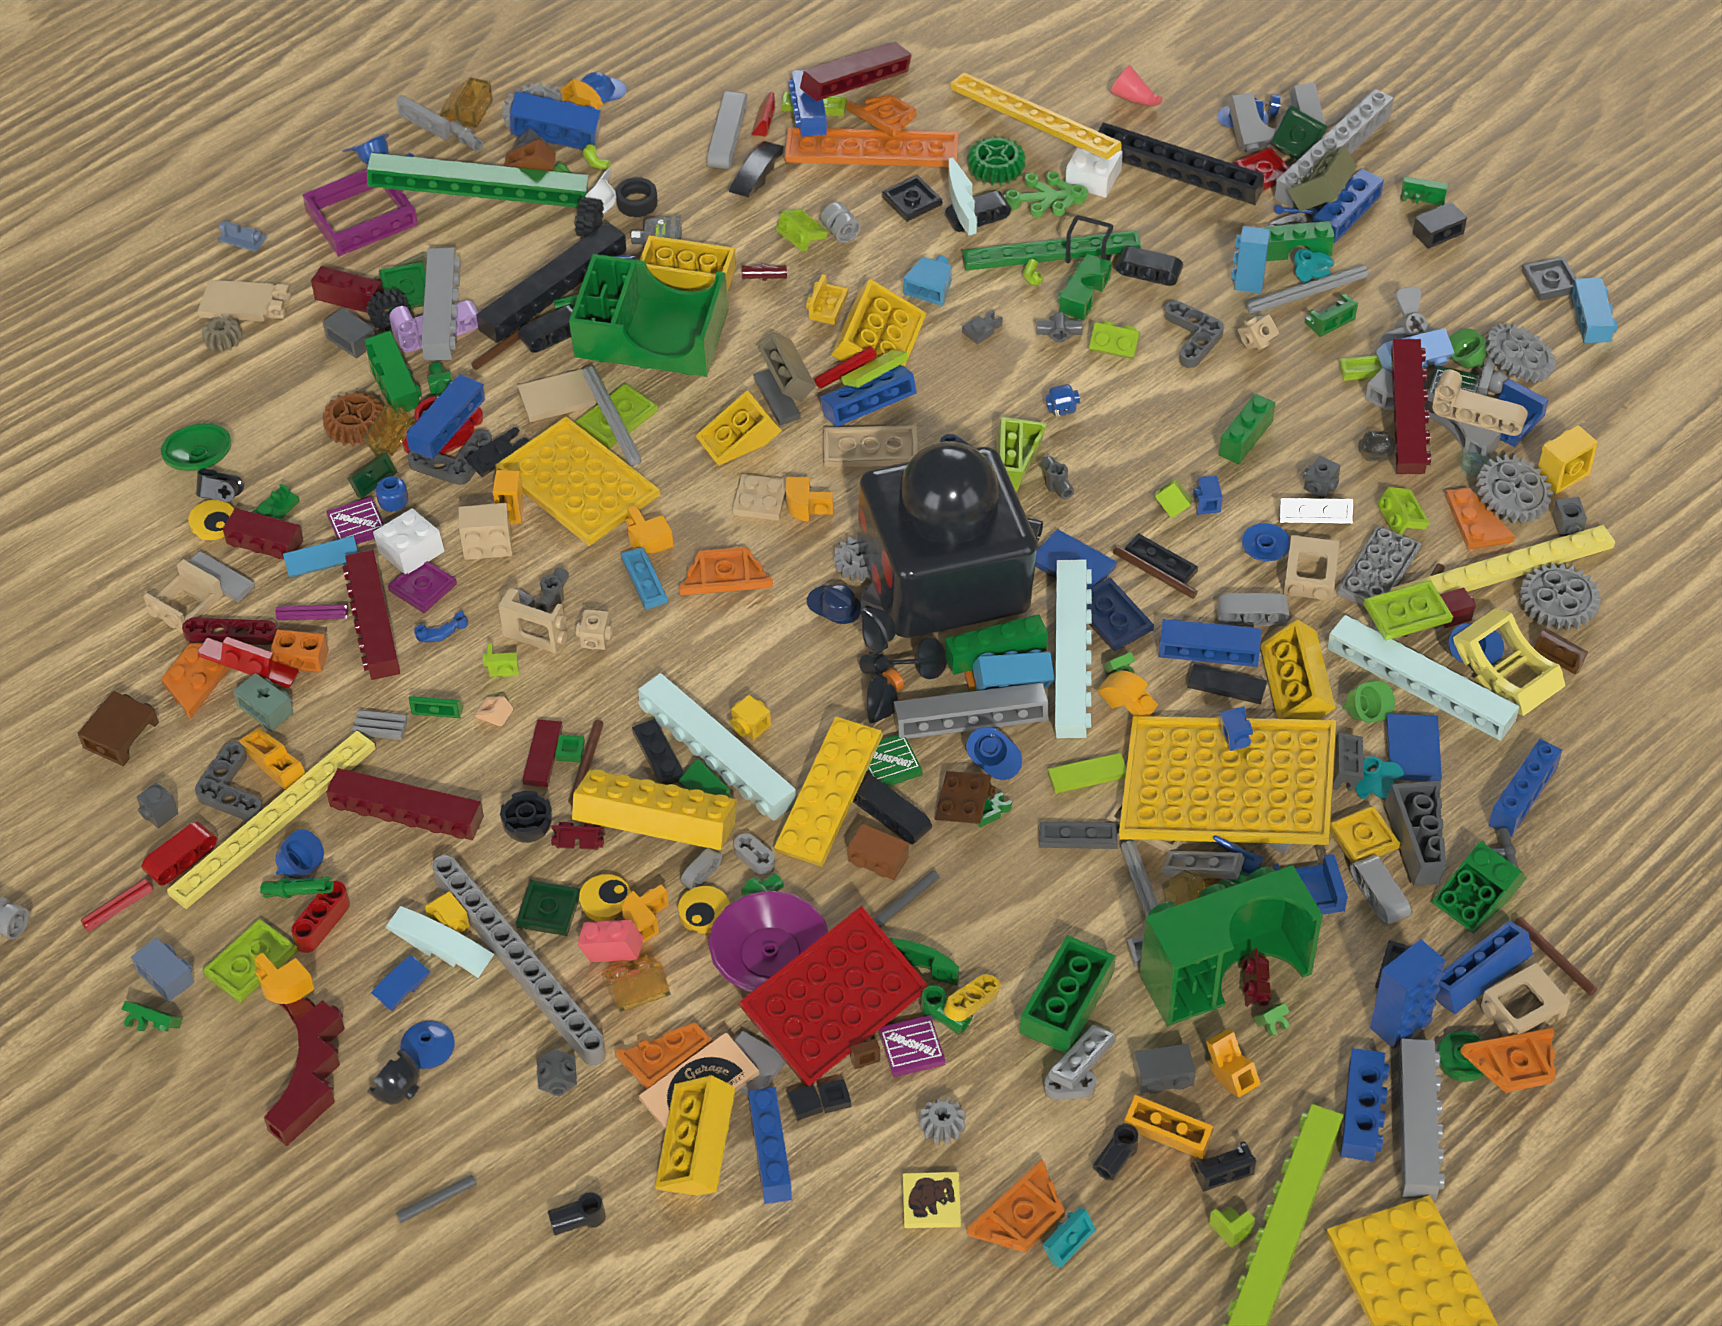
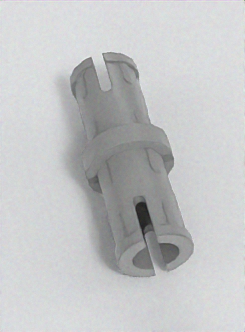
M458 120L449 123L450 132L456 135L462 144H467L475 152L482 149L484 145L483 140L477 137L471 128L465 127Z

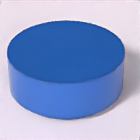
M1279 94L1271 95L1268 115H1278L1281 101Z

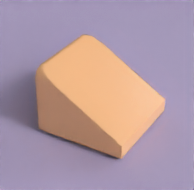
M504 696L486 697L475 716L486 722L503 726L512 713L513 707Z

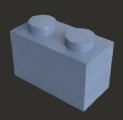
M157 938L131 956L136 972L168 1002L194 983L191 975L193 969L189 962L184 958L180 960L171 945L168 943L163 944Z

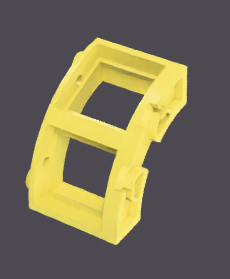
M1493 609L1453 637L1455 646L1466 666L1470 664L1478 675L1474 679L1479 685L1518 705V714L1522 716L1566 686L1560 665L1543 657L1528 643L1519 630L1511 612ZM1497 628H1500L1514 653L1493 667L1484 655L1479 641ZM1525 663L1539 676L1522 688L1511 684L1504 678V676Z

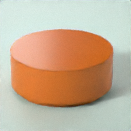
M889 668L882 673V676L888 679L887 684L893 685L897 693L904 689L903 679L895 669Z

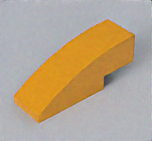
M256 728L238 741L245 747L249 757L285 790L305 774L301 762L287 753L282 743L260 728Z

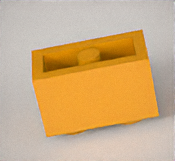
M496 470L493 487L494 503H507L510 523L521 524L525 502L520 471Z

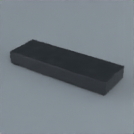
M1139 533L1125 547V550L1185 584L1198 572L1197 565Z
M1194 664L1188 683V688L1260 705L1267 686V680Z

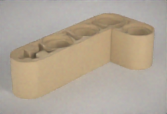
M1450 369L1443 371L1435 390L1432 405L1435 414L1511 436L1521 433L1528 415L1527 410L1523 406L1462 390L1461 374Z

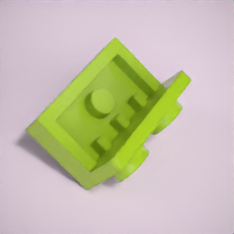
M1109 321L1095 322L1089 350L1134 359L1137 344L1141 338L1140 331L1128 325H1124L1123 328L1116 327L1114 323Z

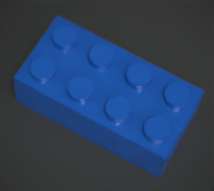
M516 92L510 112V134L519 136L531 128L548 143L583 150L588 144L596 147L600 132L601 110H597L592 106L583 107L575 105L569 101H556L550 97L533 96L528 92Z
M1422 939L1382 969L1370 1029L1393 1049L1401 1043V1039H1411L1415 1031L1419 1028H1426L1433 1020L1432 1013L1437 1004L1436 996L1440 991V980L1444 975L1445 959Z

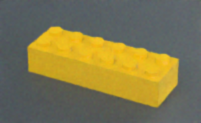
M599 769L589 770L574 792L572 820L721 850L735 827L737 799L721 794H708L697 789H683L673 784H659L648 779H634L623 774H610Z

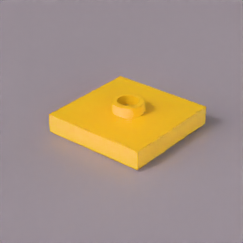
M1374 805L1330 824V833L1351 863L1373 855L1380 857L1400 847V842Z

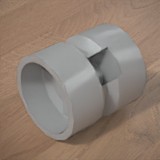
M842 202L831 203L821 214L822 223L838 242L847 243L853 240L861 229L860 222Z
M0 896V935L13 940L19 937L25 930L29 921V911L16 903L11 904L8 899Z

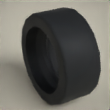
M640 177L629 178L621 182L616 188V203L619 211L629 217H643L652 213L658 203L655 184L648 179ZM636 193L648 196L641 201L625 199L627 196Z

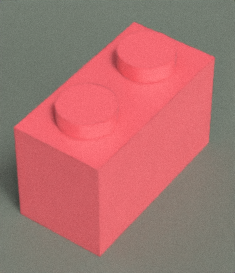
M632 920L584 922L578 946L590 962L638 960L644 938Z

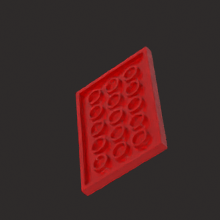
M860 906L742 999L738 1005L806 1087L814 1084L851 1054V1046L867 1041L920 998L928 985L866 910Z

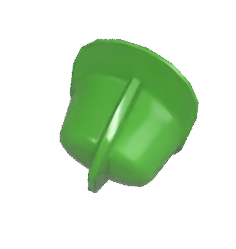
M1462 329L1449 337L1454 350L1451 358L1466 369L1477 365L1481 368L1484 367L1483 360L1487 357L1488 351L1485 350L1486 340L1483 336L1473 329Z
M1383 681L1362 683L1348 693L1346 704L1342 706V709L1348 710L1350 716L1355 720L1364 721L1365 723L1382 721L1387 718V714L1393 713L1395 697L1390 686Z

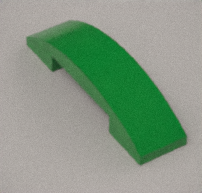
M889 938L911 965L932 970V980L958 986L959 966L947 956L920 943Z

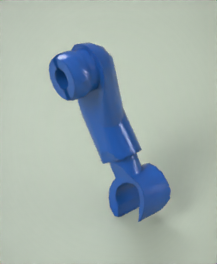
M459 611L450 623L447 622L440 628H427L425 625H418L414 629V633L419 642L444 641L455 632L456 628H466L468 626V619L463 611Z

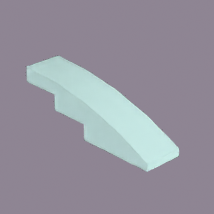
M952 157L949 158V191L957 217L968 236L976 234L977 217L974 214L975 200L972 198L973 184Z
M402 906L399 907L385 927L429 957L433 953L452 967L458 964L477 978H479L494 956L492 952L453 929Z

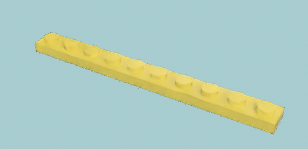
M1600 525L1392 587L1390 591L1431 580L1439 594L1463 587L1469 592L1532 573L1534 568L1541 570L1543 564L1548 568L1551 567V563L1558 565L1612 549L1615 545V540L1605 526Z
M355 731L168 888L169 896L185 909H188L325 793L337 768L351 771L376 749L375 744L360 732Z

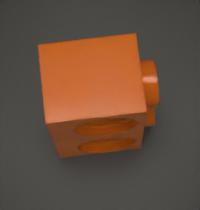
M277 629L270 652L273 653L272 661L301 671L321 673L329 649L325 634Z

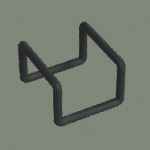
M1079 215L1075 216L1067 231L1066 263L1071 261V233L1078 220L1108 227L1102 241L1101 258L1110 261L1112 254L1106 255V242L1113 230V225Z

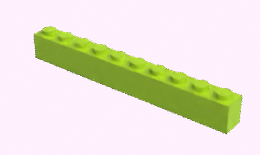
M1314 1104L1311 1105L1308 1114L1303 1112L1298 1128L1302 1129L1300 1136L1294 1135L1290 1146V1151L1293 1152L1291 1159L1286 1157L1281 1174L1285 1175L1282 1182L1278 1180L1276 1182L1272 1195L1276 1200L1274 1205L1268 1204L1263 1219L1267 1221L1265 1229L1260 1227L1254 1242L1258 1244L1256 1252L1250 1251L1245 1266L1249 1268L1247 1276L1241 1275L1236 1289L1237 1292H1240L1238 1300L1232 1299L1227 1313V1316L1231 1317L1229 1324L1223 1323L1222 1326L1269 1325L1341 1130L1343 1114Z

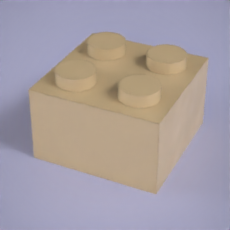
M507 503L459 507V531L464 560L512 556V533Z

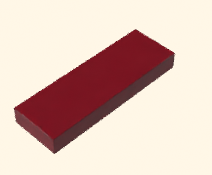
M537 719L522 779L523 785L549 786L558 739L563 729L561 721Z

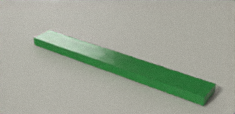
M1138 230L1111 233L1106 242V255L1119 254L1127 246L1141 249ZM1105 234L1071 238L1070 259L1084 258L1087 254L1101 256V246ZM1066 238L962 250L965 271L1027 264L1030 259H1035L1038 263L1066 260Z

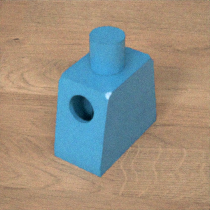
M942 255L937 256L935 260L926 257L921 258L904 277V295L943 306L952 280V267L948 264V259Z

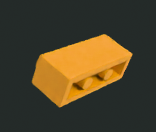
M1137 1095L1134 1096L1125 1118V1124L1133 1125L1139 1135L1191 1156L1199 1157L1201 1160H1203L1213 1136L1212 1125Z

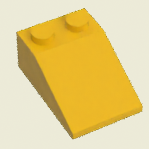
M747 390L695 436L718 465H722L764 447L782 430L758 400Z

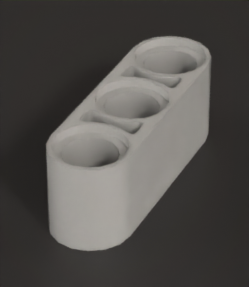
M1226 593L1218 597L1217 600L1218 618L1221 624L1229 626H1283L1290 620L1288 598L1283 594Z
M1377 855L1350 865L1351 875L1355 883L1385 926L1411 916L1408 900Z

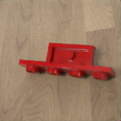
M226 637L223 643L207 638L198 651V657L249 675L256 673L263 679L268 678L272 683L286 688L292 686L299 673L298 669L272 661V652Z

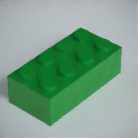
M1067 935L1020 1016L1019 1033L1063 1053H1067L1075 1044L1111 980L1115 970L1116 955Z

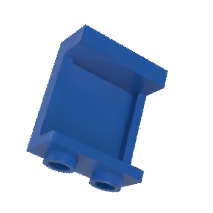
M1508 379L1504 383L1502 394L1497 399L1523 406L1527 410L1528 415L1519 435L1511 436L1501 433L1500 440L1516 447L1545 416L1549 400Z
M1335 854L1324 855L1323 864L1295 868L1323 915L1345 911L1348 895ZM1279 863L1273 864L1272 868L1274 871L1280 870Z

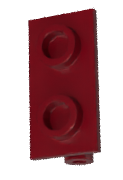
M559 822L558 825H551L554 833H557V835H552L551 845L556 846L558 849H575L576 840H580V849L598 850L604 847V838L600 837V835H606L603 827H599L600 825L585 823L584 827L574 826V823Z
M1255 948L1243 959L1241 964V971L1244 976L1242 993L1245 995L1246 1007L1253 1001L1258 1002L1261 1006H1266L1271 1000L1270 983L1261 981V979L1266 981L1270 979L1269 960L1266 959L1265 955H1258V948Z

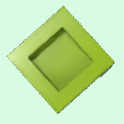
M1176 477L1156 490L1155 497L1171 518L1191 506V497Z
M1228 1207L1221 1213L1214 1209L1210 1214L1209 1225L1233 1248L1253 1233L1255 1218L1248 1211L1240 1216L1232 1207Z

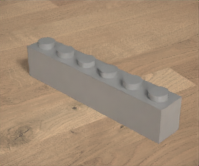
M431 248L427 251L422 329L424 361L452 360V350H456V337L453 334H457V321L454 318H458V306L455 302H459V291L456 286H460V276L457 270L461 269L460 257H456L455 248Z
M1035 683L895 701V724L899 738L906 737L910 739L971 731L985 726L995 728L1048 721V700L1043 684Z
M1401 1039L1398 1059L1402 1198L1419 1199L1430 1195L1432 1200H1436L1439 1189H1444L1445 1181L1444 1172H1439V1165L1443 1164L1444 1158L1443 1148H1439L1438 1140H1442L1443 1125L1438 1123L1437 1117L1441 1116L1442 1100L1437 1099V1092H1440L1441 1076L1436 1075V1068H1439L1440 1052L1435 1051V1041Z

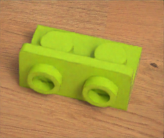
M802 209L782 211L776 226V231L802 252L807 251L810 241L826 239L829 232Z
M1388 487L1377 502L1389 527L1395 533L1402 535L1406 528L1426 530L1430 524L1411 489Z

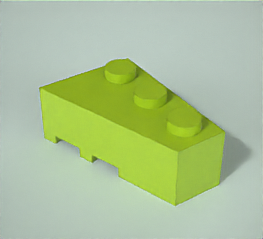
M1001 417L996 434V451L1004 463L1015 491H1018L1042 443L1047 423Z

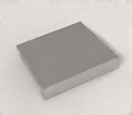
M742 1031L734 1042L755 1065L760 1074L739 1089L740 1092L749 1096L748 1091L767 1088L786 1062L774 1048Z

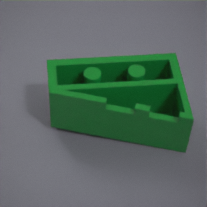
M391 331L364 339L371 373L393 415L396 416L416 409L420 404L419 397H422L418 384L413 383L412 373L410 369H407Z

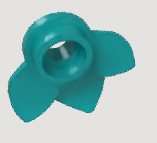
M1300 249L1294 255L1295 273L1304 284L1309 282L1312 277L1320 279L1329 276V267L1335 264L1330 256L1322 252L1313 253L1307 249Z
M1374 756L1367 757L1363 760L1364 778L1359 780L1355 789L1361 799L1367 798L1372 793L1381 799H1386L1391 785L1395 784L1394 780L1401 778L1404 772L1400 765L1395 762H1383Z

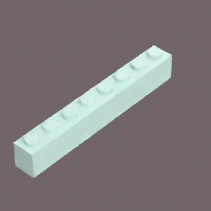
M1057 560L1056 738H1087V728L1092 726L1091 713H1087V707L1092 706L1091 692H1087V686H1092L1091 671H1087V665H1092L1091 650H1087V645H1092V632L1087 630V624H1092V611L1087 609V604H1092V590L1087 589V584H1092V570L1087 569L1086 560Z
M1345 615L1329 635L1328 650L1500 741L1516 722L1519 706L1512 701L1504 699L1489 689L1449 670L1444 665L1426 658L1423 654L1405 647L1400 642L1392 639L1385 641L1379 631L1363 625L1358 620Z
M658 674L638 689V703L645 713L649 712L654 716L661 727H666L670 730L677 741L685 743L693 755L701 757L709 769L717 771L728 785H733L745 800H750L756 805V808L762 815H767L775 821L794 806L796 802V789L663 674Z

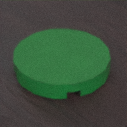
M1464 1030L1453 1031L1439 1042L1437 1052H1440L1439 1068L1445 1075L1453 1080L1462 1082L1476 1081L1485 1075L1460 1052L1465 1044L1483 1041L1479 1039V1035Z

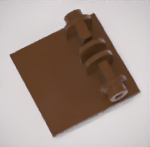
M946 771L935 820L980 824L986 798H990L996 793V787L990 783L992 775Z

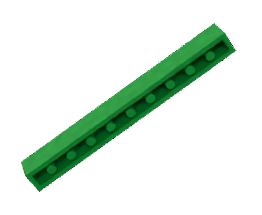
M371 153L367 167V186L579 208L581 198L588 194V175Z

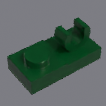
M382 452L347 477L357 497L364 498L376 489L377 484L382 479L393 476L397 473V470L388 454Z

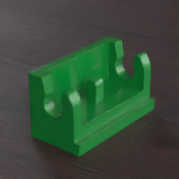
M1341 294L1340 298L1345 303L1340 300L1336 305L1320 313L1314 310L1308 311V314L1312 317L1305 318V324L1319 337H1322L1355 320L1358 303L1353 301L1347 294Z

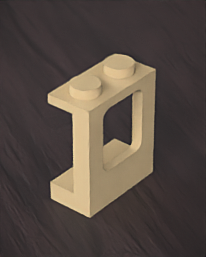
M1291 535L1284 595L1332 601L1340 541ZM1298 559L1327 563L1325 579L1299 577L1296 574Z
M184 559L177 564L179 575L157 596L153 597L148 593L144 595L146 610L151 616L159 617L171 628L176 627L181 631L182 625L186 620L200 618L223 596L219 579ZM181 592L200 601L185 617L181 612L167 605Z
M508 589L498 605L503 636L557 653L560 646L564 645L568 638L563 605L558 603L552 614L520 604L518 590ZM523 619L547 627L550 640L522 631L521 624Z
M1535 963L1486 990L1481 1006L1485 1015L1492 1018L1499 1026L1502 1035L1507 1037L1522 1034L1551 1017H1554L1557 1021L1564 1018L1570 1001L1539 965ZM1520 985H1527L1543 1006L1516 1019L1498 998Z

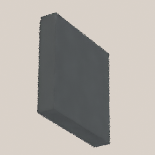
M1564 257L1522 265L1521 269L1539 301L1572 294L1574 281L1577 279Z

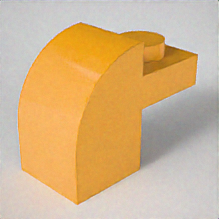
M572 79L560 89L563 102L569 101L583 107L592 106L597 110L603 106L597 92L582 81Z
M786 477V505L793 517L809 522V514L833 515V492H811L810 477Z
M636 505L627 508L628 518L625 521L628 528L629 544L634 549L644 547L646 553H657L674 547L672 530L663 515L645 521Z
M1118 671L1110 674L1097 690L1112 709L1124 705L1133 716H1150L1158 706V703L1145 690L1149 684L1138 675L1129 671Z
M661 884L654 889L646 891L641 897L632 891L623 902V920H632L644 938L642 944L659 934L658 918L655 914L669 906L667 890Z
M263 952L254 958L257 968L254 970V973L260 982L264 997L269 1001L278 1004H289L300 1000L315 990L310 973L296 958L279 969L272 964Z
M1226 1029L1206 1041L1211 1059L1208 1060L1211 1071L1228 1092L1239 1098L1261 1085L1254 1062L1241 1055L1233 1031Z

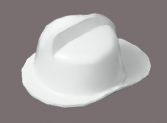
M611 169L605 171L597 184L585 196L602 200L604 214L613 207L616 201V193L608 183Z

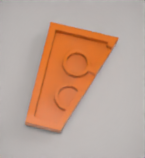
M1470 487L1446 491L1445 498L1467 550L1514 542V534L1497 516H1494L1491 510H1487L1485 503H1481V499Z
M694 1022L666 1032L663 1037L648 1042V1040L639 1042L638 1046L624 1050L622 1048L615 1051V1057L648 1089L711 1044L712 1039Z

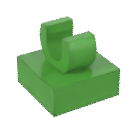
M1132 652L1108 661L1103 664L1106 674L1121 670L1134 673L1133 668L1129 664L1133 663L1135 659Z
M1286 1003L1273 1005L1253 1018L1258 1027L1266 1025L1268 1034L1273 1036L1278 1034L1275 1029L1276 1022L1280 1024L1282 1029L1289 1028L1288 1020L1282 1016L1290 1011Z

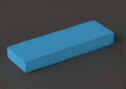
M354 536L288 552L283 554L289 578L347 564L345 555L358 553Z
M644 547L621 553V560L644 609L647 610L668 603L665 591Z

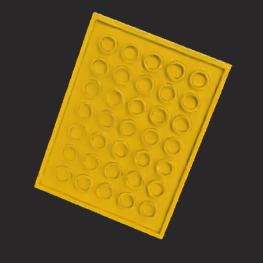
M1133 716L1119 828L1120 839L1217 842L1213 839L1216 835L1229 842L1329 845L1336 720L1246 718V720L1250 721L1253 734L1249 735L1251 739L1250 746L1230 751L1221 731L1220 718Z

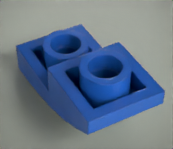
M410 955L394 968L371 993L389 1010L394 1011L410 991L414 993L431 972L414 956Z

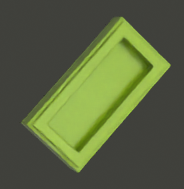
M1378 355L1342 358L1339 360V367L1344 381L1374 378L1382 369Z

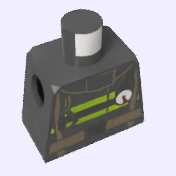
M681 215L646 219L644 231L631 232L632 244H644L645 247L649 235L681 240Z

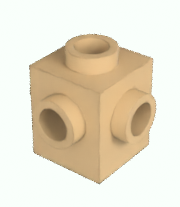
M1270 314L1251 316L1244 320L1245 325L1237 329L1241 336V341L1247 349H1263L1270 344L1269 340L1279 334Z
M584 609L582 621L577 623L576 637H580L581 648L605 650L607 640L612 639L613 627L610 626L609 612Z

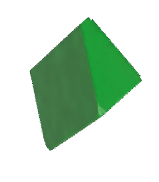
M409 696L412 715L461 718L464 705L459 700Z
M699 759L679 779V783L685 789H697L704 793L721 794L730 798L729 788Z

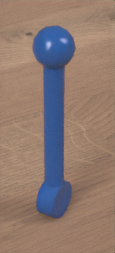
M1282 205L1275 206L1276 214L1289 212L1314 215L1317 211H1320L1319 208L1300 212L1297 208H1283Z

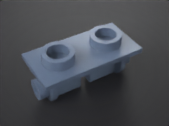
M227 220L225 222L222 221L219 225L222 234L218 241L257 252L267 239V236L262 235L258 229L244 226L240 229L238 224Z

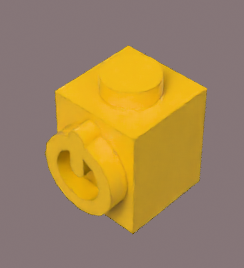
M750 695L746 696L743 700L737 701L731 709L732 718L729 722L735 732L742 737L747 735L754 741L771 727L770 710L766 708L762 701L755 700Z

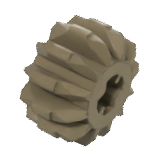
M221 315L219 318L212 317V321L205 322V326L202 328V336L207 347L211 348L213 352L219 349L222 353L225 349L231 351L232 346H238V342L241 340V331L237 320H233L231 316L224 318Z

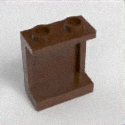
M113 691L80 729L78 736L84 749L124 767L129 761L127 749L148 724L156 727L159 722L156 711L150 704H143L127 694Z

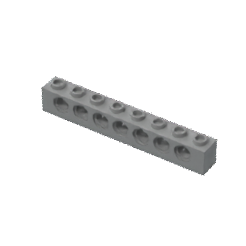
M1375 89L1277 179L1275 200L1290 208H1294L1296 204L1288 189L1291 186L1299 185L1301 183L1299 178L1304 174L1308 176L1313 171L1311 167L1326 152L1345 145L1351 155L1391 117L1394 98Z

